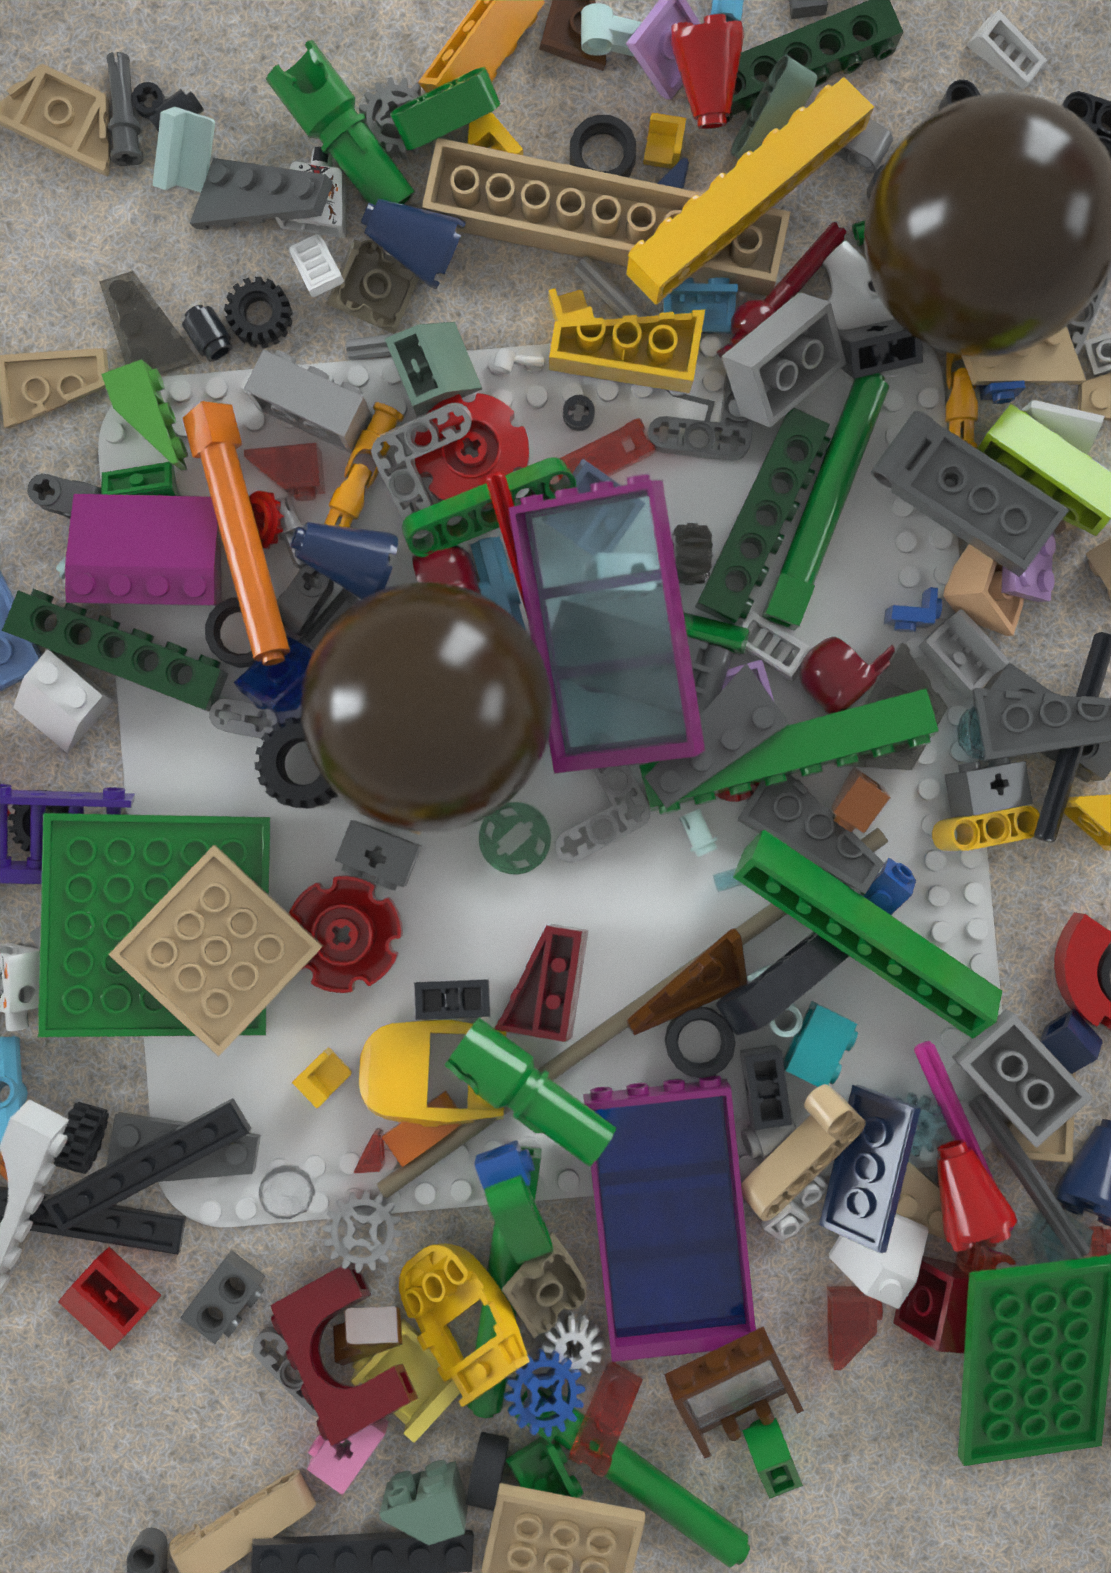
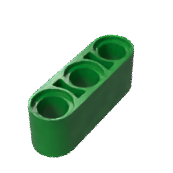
M480 67L399 106L390 113V116L406 150H413L494 111L501 103L486 67Z
M522 1175L485 1187V1195L491 1214L517 1264L553 1252V1245L546 1224Z

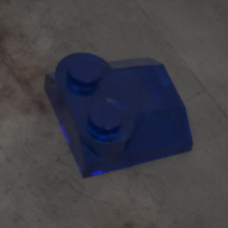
M286 635L290 652L284 656L285 660L283 662L264 666L262 662L256 661L233 683L241 693L249 697L258 709H269L275 713L297 710L301 706L303 681L314 652L313 650Z

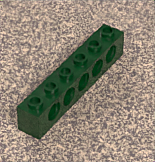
M865 1L741 52L734 89L737 94L733 95L730 115L726 117L727 123L733 118V115L742 111L749 114L765 82L759 81L755 76L764 75L768 78L775 64L784 55H788L816 73L817 81L815 87L827 82L832 74L842 70L844 74H849L859 69L866 60L875 57L877 61H880L892 55L901 39L903 29L891 1ZM854 35L863 36L866 41H859ZM821 49H830L834 54L827 55Z
M793 408L785 415L695 608L733 625L738 621L739 617L744 620L746 619L754 603V600L749 598V595L754 585L761 587L770 569L764 565L769 553L777 554L785 535L779 533L785 520L790 523L792 522L800 505L799 502L795 501V498L800 488L807 490L816 470L811 469L810 466L815 456L822 458L831 438L825 436L830 426L829 423L797 408ZM798 447L802 450L804 459L801 461L792 460L788 456L787 448ZM783 479L789 486V492L783 494L776 492L772 487V480ZM759 511L769 512L773 516L774 524L771 526L761 525L757 521L756 513ZM744 543L754 544L759 552L758 557L754 559L746 558L741 552V545ZM729 575L739 576L743 581V590L731 591L726 586L725 578Z
M33 589L31 595L19 590L17 591L2 631L208 712L212 705L219 700L229 673L219 669L220 661L202 654L199 660H195L185 656L188 649L169 641L166 642L165 647L152 643L153 635L133 628L131 634L119 630L120 622L102 615L99 616L98 621L85 616L87 609L72 603H66L64 608L52 604L53 596ZM55 614L57 624L54 629L47 631L45 621L50 615ZM89 627L91 637L87 643L81 645L78 641L79 632L83 628ZM122 640L125 645L124 652L121 656L114 658L111 648L116 641ZM156 653L158 665L152 671H147L144 665L145 659L148 655ZM190 666L192 678L188 683L181 685L178 681V672L181 668Z

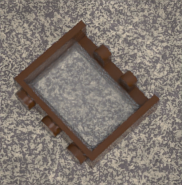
M764 1327L664 1374L672 1399L705 1459L710 1457L711 1453L704 1433L722 1425L728 1439L736 1441L742 1434L736 1417L755 1409L761 1423L769 1425L774 1421V1414L768 1403L771 1400L787 1393L797 1414L804 1411Z

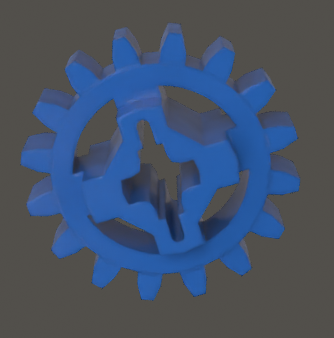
M538 1349L537 1359L533 1360L528 1355L530 1362L515 1371L517 1373L515 1378L507 1377L505 1379V1382L512 1387V1391L503 1394L506 1401L514 1402L507 1409L510 1416L520 1414L516 1422L518 1427L522 1429L527 1423H530L529 1431L531 1435L535 1436L541 1427L545 1435L550 1437L553 1426H557L561 1432L566 1431L563 1422L565 1419L568 1418L576 1422L577 1418L572 1410L574 1407L583 1408L584 1403L577 1398V1394L585 1392V1387L582 1384L575 1383L581 1377V1373L578 1369L569 1371L572 1361L568 1357L559 1362L560 1358L557 1351L553 1350L550 1357L546 1358L545 1352L542 1349ZM551 1367L546 1373L534 1374L532 1372L538 1368ZM565 1379L568 1385V1395L566 1401L562 1399L561 1390L562 1386L565 1384ZM522 1384L526 1385L528 1394L524 1405H522L520 1397ZM540 1386L548 1388L552 1393L548 1399L544 1396L540 1397L537 1392ZM542 1412H556V1414L549 1417H539Z

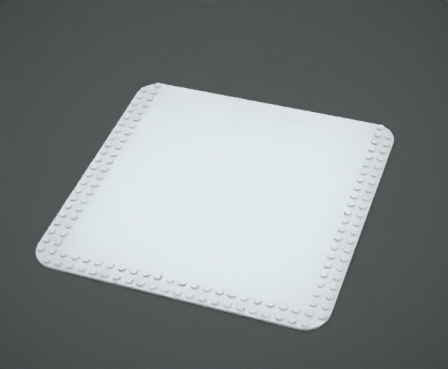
M701 333L694 381L690 393L672 390L668 392L660 388L549 370L551 344L505 347L514 351L516 355L545 359L544 367L514 364L511 374H502L493 370L497 352L503 348L467 351L483 390L463 397L462 400L472 402L477 393H482L495 397L507 404L514 411L515 418L511 425L514 427L523 426L526 430L529 442L528 466L547 458L556 457L564 461L571 473H573L580 461L584 459L622 486L627 485V477L641 474H649L650 480H663L683 612L725 622L695 608L785 415L771 427L754 421L750 448L747 454L738 461L661 453L650 447L647 441V432L650 423L662 416L705 420L708 405L673 397L672 395L681 396L687 394L715 401L710 422L720 423L726 369L722 358H719L716 352L729 344L733 335ZM922 342L923 363L880 372L885 377L884 381L888 383L889 390L815 580V588L800 627L793 631L780 625H775L812 648L824 639L832 636L838 637L853 648L862 660L869 665L893 645L895 652L890 659L891 664L877 677L875 684L849 709L927 688L939 731L933 737H930L931 743L921 747L909 749V745L906 743L895 746V753L887 756L873 758L872 753L858 756L859 762L849 766L837 768L835 762L822 766L823 772L815 775L802 777L800 772L791 775L805 785L809 792L832 813L831 806L853 767L885 788L891 798L865 833H862L857 828L854 829L853 833L861 840L873 830L879 828L888 839V843L874 853L883 862L891 858L896 863L904 864L911 870L916 879L912 896L891 916L1000 989L987 847L969 851H942L936 847L932 839L934 825L942 819L952 817L944 774L959 772L958 765L979 762L973 696L966 700L918 648L942 622L955 613L943 595L952 569L960 558L958 536L892 493L890 488L879 483L871 475L874 466L914 411L927 414L935 422L948 430L947 423L945 422V395L941 367L931 346ZM392 357L298 365L308 370L309 366L316 367L329 375V381L340 386L342 382H347L363 392L361 396L367 402L372 417L375 412L373 409L375 402L383 403L396 409L404 415L403 421L398 422L396 427L423 416H416ZM840 368L794 408L829 423L830 426L825 436L832 438L854 379ZM253 369L162 377L165 389L160 391L164 403L168 402L174 412L176 423L172 424L175 435L182 438L188 453V457L184 458L187 470L181 471L174 466L178 496L211 497L201 458L192 457L182 418L201 401L231 404L242 440V445L236 451L248 495L250 496L253 492L260 490L274 493L275 499L280 497L284 499L286 496L292 498L301 524L305 525L306 522L324 524L330 511L328 504L334 491L348 479V477H344V473L351 453L259 410L244 390ZM574 395L588 397L595 407L593 423L588 429L583 431L570 429L563 420V406ZM732 400L728 405L730 413L734 416L742 417L736 400ZM577 405L574 411L569 410V415L574 414V420L581 421L582 416H588L589 412H584V406ZM112 406L110 407L99 433L100 480H102V472L170 462L116 412ZM416 426L412 430V439L415 440V435L418 431L425 432L428 428ZM661 426L659 432H653V434L658 435L660 438L659 442L666 443L668 437H679L677 445L683 446L682 438L685 428H680L679 434L673 435L667 432V427ZM694 430L689 434V441L694 447L702 448L709 443V437L702 430ZM715 432L716 439L712 449L718 450L719 442L730 444L731 450L737 451L738 447L744 445V443L738 442L737 435H732L728 441L719 440L721 433ZM396 445L391 446L387 454L393 462L392 468L387 469L389 473H392L398 467L407 466L405 461H402L399 465L394 458V453L398 450ZM471 447L465 449L466 455L470 454L473 458L478 456L477 450H473ZM798 447L787 448L788 456L792 460L801 461L804 459V454ZM827 448L822 458L815 456L810 466L811 469L816 471L807 490L800 488L795 498V501L799 502L800 505L792 522L790 523L785 520L779 533L785 535L777 554L769 553L764 565L770 569L761 587L754 585L749 595V598L754 600L751 610L760 616L763 614L775 580L781 571ZM360 454L353 461L355 464H364L374 473L376 464L373 457L369 454ZM379 472L373 485L369 488L365 486L364 507L359 518L353 520L350 528L388 532L397 535V554L389 553V566L393 568L386 584V589L404 583L417 582L412 563L414 554L409 550L402 534L403 520ZM401 474L395 478V486L398 491L410 493L414 490L415 483L409 475ZM563 475L553 477L550 484L559 482ZM430 477L422 478L433 504L440 502L430 493L428 488L433 479ZM783 479L772 480V487L776 492L782 494L789 492V486ZM529 489L520 490L516 498L525 496ZM418 494L411 501H406L403 503L405 506H407L409 503L412 502L416 512L419 511L416 502L418 499H422V497L420 494ZM649 497L640 498L646 502V505L613 553L653 554L655 565H659ZM482 508L481 511H489V510H491L492 508L486 509V510H484V509ZM759 511L756 513L757 521L761 525L771 526L774 524L773 516L769 512ZM341 517L338 518L335 526H339ZM453 517L447 525L457 524L462 517ZM543 517L533 518L544 587L549 588L586 581L585 565L594 555L545 523L542 519ZM500 528L457 545L464 548L470 554L474 563L477 582H480L470 544L488 537L500 536L510 574L513 573L514 575ZM415 534L413 538L420 539L426 536V534ZM221 537L222 601L237 597ZM280 539L278 544L271 545L270 549H263L276 599L288 588L300 570L294 566L285 541ZM744 543L741 545V552L746 558L754 559L758 557L759 552L754 544ZM729 575L725 578L726 586L731 591L743 590V581L739 576ZM313 577L308 582L317 589L322 586V583ZM334 582L332 595L320 609L316 619L340 593L343 587ZM656 587L653 593L639 599L587 601L586 593L547 599L552 631L562 600L670 631L663 587ZM930 587L938 588L937 598H942V612L940 618L935 620V624L928 628L916 627V632L894 631V625L884 624L885 610L892 605L921 607L922 593ZM518 589L521 601L519 605L526 632L530 636L527 615ZM352 594V595L355 596L358 600H362V599H360L359 597H357L356 595ZM110 604L111 619L121 623L119 630L131 634L133 628L153 635L152 643L165 647L166 642L169 641L188 649L185 656L195 660H199L202 654L220 661L219 669L229 673L219 700L233 699L266 706L278 714L280 723L286 722V718L301 717L303 681L312 655L297 643L302 636L297 635L285 625L284 629L290 652L284 656L285 660L271 666H264L263 663H260L253 667L238 668L221 661L211 652L205 640V624L209 613L215 606ZM236 612L229 615L223 622L220 630L224 646L237 654L252 651L242 613ZM739 617L734 625L741 626L744 619ZM758 624L748 637L747 641L749 643L753 642L762 627ZM769 632L759 649L764 651L774 635ZM122 640L116 641L113 644L114 658L121 656L125 649ZM780 642L772 654L773 658L777 659L786 643ZM794 649L784 664L789 667L799 652ZM744 651V654L741 655L733 653L729 669L759 659L747 651ZM156 653L146 657L144 665L147 671H152L157 667L158 656ZM763 663L774 702L789 722V725L827 715L824 708L805 692L800 683L799 675L792 682ZM663 664L650 666L649 669L652 672H659L662 670ZM190 666L181 668L178 672L179 683L183 685L191 680L192 670ZM116 676L125 793H135L133 805L131 808H126V815L270 817L269 895L288 913L299 895L311 885L321 882L323 887L330 889L333 885L334 877L354 876L342 871L343 864L335 861L350 820H357L422 846L405 887L397 885L395 891L376 884L377 877L365 872L362 875L363 879L377 885L375 890L377 899L384 900L390 897L399 911L403 927V936L399 939H393L391 942L392 949L399 953L397 960L392 968L375 984L367 986L363 980H356L355 989L350 993L329 992L312 985L313 974L311 970L304 968L266 1006V1035L238 1036L219 1057L197 1036H144L150 1117L187 1123L234 1098L252 1128L249 1133L261 1135L256 1168L253 1174L158 1182L170 1203L186 1217L198 1223L212 1227H240L330 1219L327 1216V1212L337 1213L340 1210L336 1203L338 1199L342 1200L345 1204L349 1203L350 1192H354L357 1199H362L364 1191L369 1190L370 1200H375L381 1194L377 1183L401 1167L382 1139V1136L401 1122L386 1120L376 1116L363 1102L359 1089L360 1056L367 1039L380 1027L392 1023L420 1021L415 1020L414 982L489 979L490 1017L479 1018L495 1028L510 1000L509 998L514 988H516L526 969L525 966L545 927L555 924L589 930L573 1037L567 1042L507 1032L509 1040L533 1056L534 1067L539 1069L712 946L729 930L736 929L771 904L733 878L743 850L759 834L738 821V817L751 797L739 802H730L715 795V801L695 806L694 800L681 803V810L660 815L659 810L651 811L650 818L643 827L577 862H565L557 856L555 851L557 837L564 831L612 805L592 769L554 774L549 742L547 741L542 758L532 776L514 798L502 808L485 819L465 827L440 832H421V835H417L407 830L396 829L376 822L360 814L339 796L332 798L329 801L330 803L324 806L310 809L294 808L277 802L276 798L270 797L265 792L267 790L266 787L260 785L257 779L260 777V773L255 770L254 762L259 761V755L255 753L257 746L262 747L263 740L217 729L211 723L208 711ZM560 679L571 747L585 745L587 739L595 733H606L614 741L686 732L684 716L609 692H590L577 682ZM228 706L226 711L219 712V718L224 719V725H227L229 720L241 721L242 715L231 712V706ZM262 713L261 718L249 717L248 723L259 726V732H262L264 727L271 726V720L266 718V713ZM598 739L593 741L594 744L601 743ZM306 741L294 745L289 750L285 759V769L289 778L301 785L310 784L315 781L321 773L312 760ZM646 763L628 765L648 802L639 765ZM608 767L598 769L600 773H603ZM615 770L609 773L607 785L610 789L621 791L626 787L628 780L622 771ZM632 788L626 795L615 797L614 799L617 805L625 801L628 807L627 813L624 814L627 820L633 818L637 823L641 821L640 814L644 809L641 805H633L630 797L637 794ZM701 809L702 816L712 838H717V841H715L717 849L697 857L695 851L691 852L690 850L693 846L679 818ZM599 819L594 822L592 833L595 838L605 840L612 835L613 827L608 820ZM585 826L578 829L582 837L572 840L567 836L563 839L565 845L560 848L563 854L569 852L572 857L578 854L577 847L585 842L587 843V849L595 846L588 838ZM956 829L954 831L955 840L957 839ZM381 847L377 851H370L368 855L374 859V866L380 862H385L387 857L381 854ZM788 914L743 945L746 975L775 963L813 931ZM348 926L344 928L337 927L340 932L337 937L340 942L346 939L351 941V938L348 936L351 929ZM850 956L794 1002L802 1015V1019L811 1001H814L858 1024L855 1029L858 1032L856 1042L849 1052L845 1050L839 1062L842 1065L840 1075L833 1085L829 1083V1086L837 1091L847 1102L849 1101L852 1085H861L921 1108L909 1157L911 1163L917 1168L937 1166L936 1158L939 1156L937 1147L946 1142L953 1141L914 1052L915 1046L924 1041H931L935 1045L981 1151L993 1141L969 1106V1102L973 1098L985 1093L952 1058L954 1054L972 1039L971 1037ZM717 999L703 1006L712 1008L713 1010L722 1015V1013L716 1006L717 1001L720 999ZM1000 1001V1006H999L998 1015L1002 1013V1003H1001V1001ZM785 1010L775 1018V1024L779 1029H786L793 1023V1014L790 1010ZM478 1017L435 1020H457L474 1024ZM669 1020L635 1036L629 1027L557 1077L553 1082L584 1104L583 1094H588L591 1089L597 1087H611L612 1091L625 1090L627 1085L633 1083H647L648 1087L662 1086L663 1082L669 1079H683L685 1083L699 1082V1078L687 1076L677 1069L669 1058L664 1040L667 1026L671 1022ZM698 1020L690 1022L679 1035V1049L683 1056L691 1062H708L720 1050V1033L714 1025L707 1021ZM768 1024L758 1030L736 1035L734 1032L736 1045L733 1058L724 1070L716 1074L721 1076V1079L727 1078L731 1086L741 1183L769 1155L763 1159L759 1156L752 1159L748 1155L741 1138V1131L747 1129V1125L751 1123L740 1050L776 1045L782 1051L784 1059L794 1036L781 1037L770 1029ZM431 1034L427 1103L446 1090L458 1108L467 1109L468 1084L458 1079L451 1070L444 1066L465 1035ZM329 1046L352 1070V1074L325 1102L316 1108L293 1085L292 1081ZM785 1071L791 1118L796 1128H798L811 1115L805 1109L804 1102L817 1086ZM719 1096L594 1110V1112L617 1128L612 1139L599 1156L600 1172L726 1159ZM989 1098L1003 1121H1005L1006 1116ZM511 1110L504 1115V1119L497 1120L392 1196L387 1199L383 1196L381 1205L385 1207L393 1203L395 1207L391 1213L488 1205L485 1192L474 1166L476 1155L518 1140L521 1146L542 1149L535 1201L594 1196L591 1167L581 1162L545 1134H536L512 1117L513 1111ZM834 1160L821 1172L823 1176L831 1175ZM727 1172L602 1185L603 1195L726 1185L728 1184ZM368 1206L353 1208L358 1215L364 1216L371 1215L376 1211V1209Z

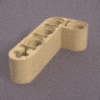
M827 1084L817 1087L806 1098L804 1107L811 1115L741 1183L742 1197L762 1221L770 1220L778 1215L859 1136L865 1127V1120L837 1091Z
M296 1469L269 1484L203 1529L200 1528L199 1524H195L194 1530L183 1536L181 1533L177 1534L169 1543L170 1556L179 1573H221L252 1552V1539L274 1537L308 1514L316 1506L317 1502L300 1470Z

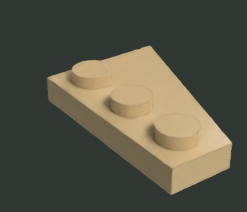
M1067 327L1042 343L1022 351L993 357L961 355L972 385H989L991 383L1025 381V383H1036V385H1050L1051 383L1080 385L1086 381Z
M104 348L0 355V398L4 428L9 429L105 389L101 374L109 371L107 350Z
M909 1160L896 1214L928 1227L930 1234L946 1240L943 1231L939 1185L922 1173Z

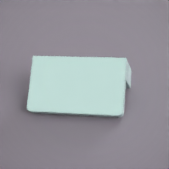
M178 107L161 111L152 186L168 190L178 185L201 193L210 167L215 129L214 119Z

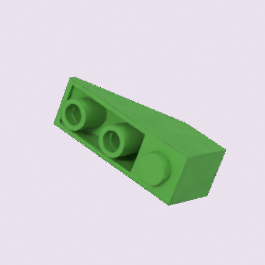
M141 359L102 373L101 375L113 409L181 471L187 470L184 458L188 457L187 449L182 438L175 435L172 424L176 423V418L168 402L164 403L160 391L165 389L159 371L156 368L152 369Z

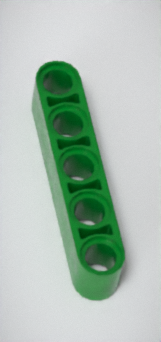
M556 457L544 459L505 475L514 506L521 505V500L516 498V495L522 489H529V492L523 497L542 494L543 501L555 499V491L577 487L576 479L565 462ZM563 475L559 482L550 484L553 477ZM485 483L408 515L404 519L401 528L411 553L417 557H426L429 555L426 554L429 551L433 550L435 552L448 549L500 528L494 507L489 511H481L486 504L492 503L487 484ZM453 517H462L457 524L447 525ZM419 531H428L423 538H413Z

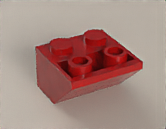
M108 1247L69 1287L58 1303L111 1351L161 1297V1294L112 1248Z

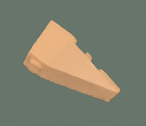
M969 544L952 569L948 583H946L943 597L955 613L962 609L977 625L1005 636H1013L1023 608L1024 598L1002 593L1003 566Z

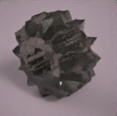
M698 523L678 524L672 532L679 583H684V585L704 584L710 577L713 543L711 541L712 534L707 525H698Z

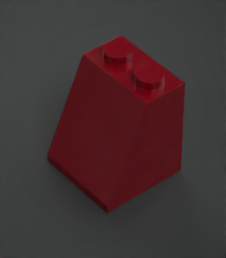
M923 1256L917 1281L900 1308H896L893 1324L938 1352L964 1354L969 1273L986 1270Z

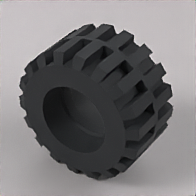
M286 718V722H277L271 726L273 730L269 734L265 733L261 738L264 741L262 747L257 746L255 754L259 755V761L254 762L255 770L260 773V777L257 779L260 785L266 787L267 790L265 792L270 797L276 798L277 802L283 805L305 809L324 806L330 803L329 801L332 798H337L338 795L331 789L321 774L315 781L305 785L293 782L287 775L285 759L289 750L294 745L306 741L302 718Z

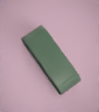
M788 55L781 57L772 69L731 148L732 156L740 159L747 151L751 150L754 152L762 145L765 137L773 129L778 128L780 130L788 124L793 113L800 107L805 106L816 85V73Z

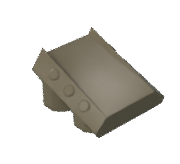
M353 240L340 269L344 282L331 289L326 304L394 334L399 327L419 278L393 256L384 253L382 247L374 241L365 240L359 242Z
M553 1232L549 1234L553 1245V1252L526 1261L502 1288L503 1293L534 1339L539 1334L546 1333L555 1326L558 1314L564 1308L566 1310H575L587 1298L586 1280Z

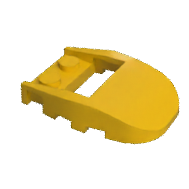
M435 1019L392 1023L377 1029L365 1042L360 1056L359 1089L363 1102L376 1116L401 1123L404 1121L421 1124L422 1127L474 1123V1120L495 1117L496 1120L504 1119V1107L494 1108L475 1094L469 1085L467 1109L427 1107L431 1034L466 1035L472 1027V1023ZM499 1031L501 1034L507 1037V1032Z
M439 1243L425 1247L406 1262L399 1277V1293L408 1318H414L418 1324L421 1334L417 1337V1340L423 1351L430 1349L440 1364L436 1370L444 1382L451 1378L455 1382L463 1397L458 1401L461 1407L476 1400L489 1389L530 1362L510 1303L492 1276L474 1255L460 1246ZM481 1300L484 1306L489 1305L497 1322L493 1327L496 1336L464 1359L447 1325Z

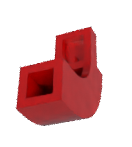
M1074 912L1062 930L1055 949L1054 970L1056 982L1065 1003L1071 1010L1074 1008L1089 1025L1097 1027L1100 1023L1111 1031V1001L1103 994L1097 978L1098 963L1103 952L1111 942V931L1088 915Z

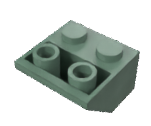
M455 322L418 324L384 338L417 417L427 413L442 400L460 394L463 398L483 390Z
M437 1460L427 1465L425 1471L412 1474L411 1471L407 1470L392 1476L390 1481L387 1482L379 1512L381 1520L427 1545L465 1534L468 1505H466L467 1496L456 1461L446 1463L445 1460Z

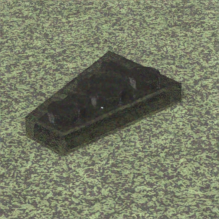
M134 271L99 281L126 365L142 359L152 369L156 368L160 375L163 376L201 363Z

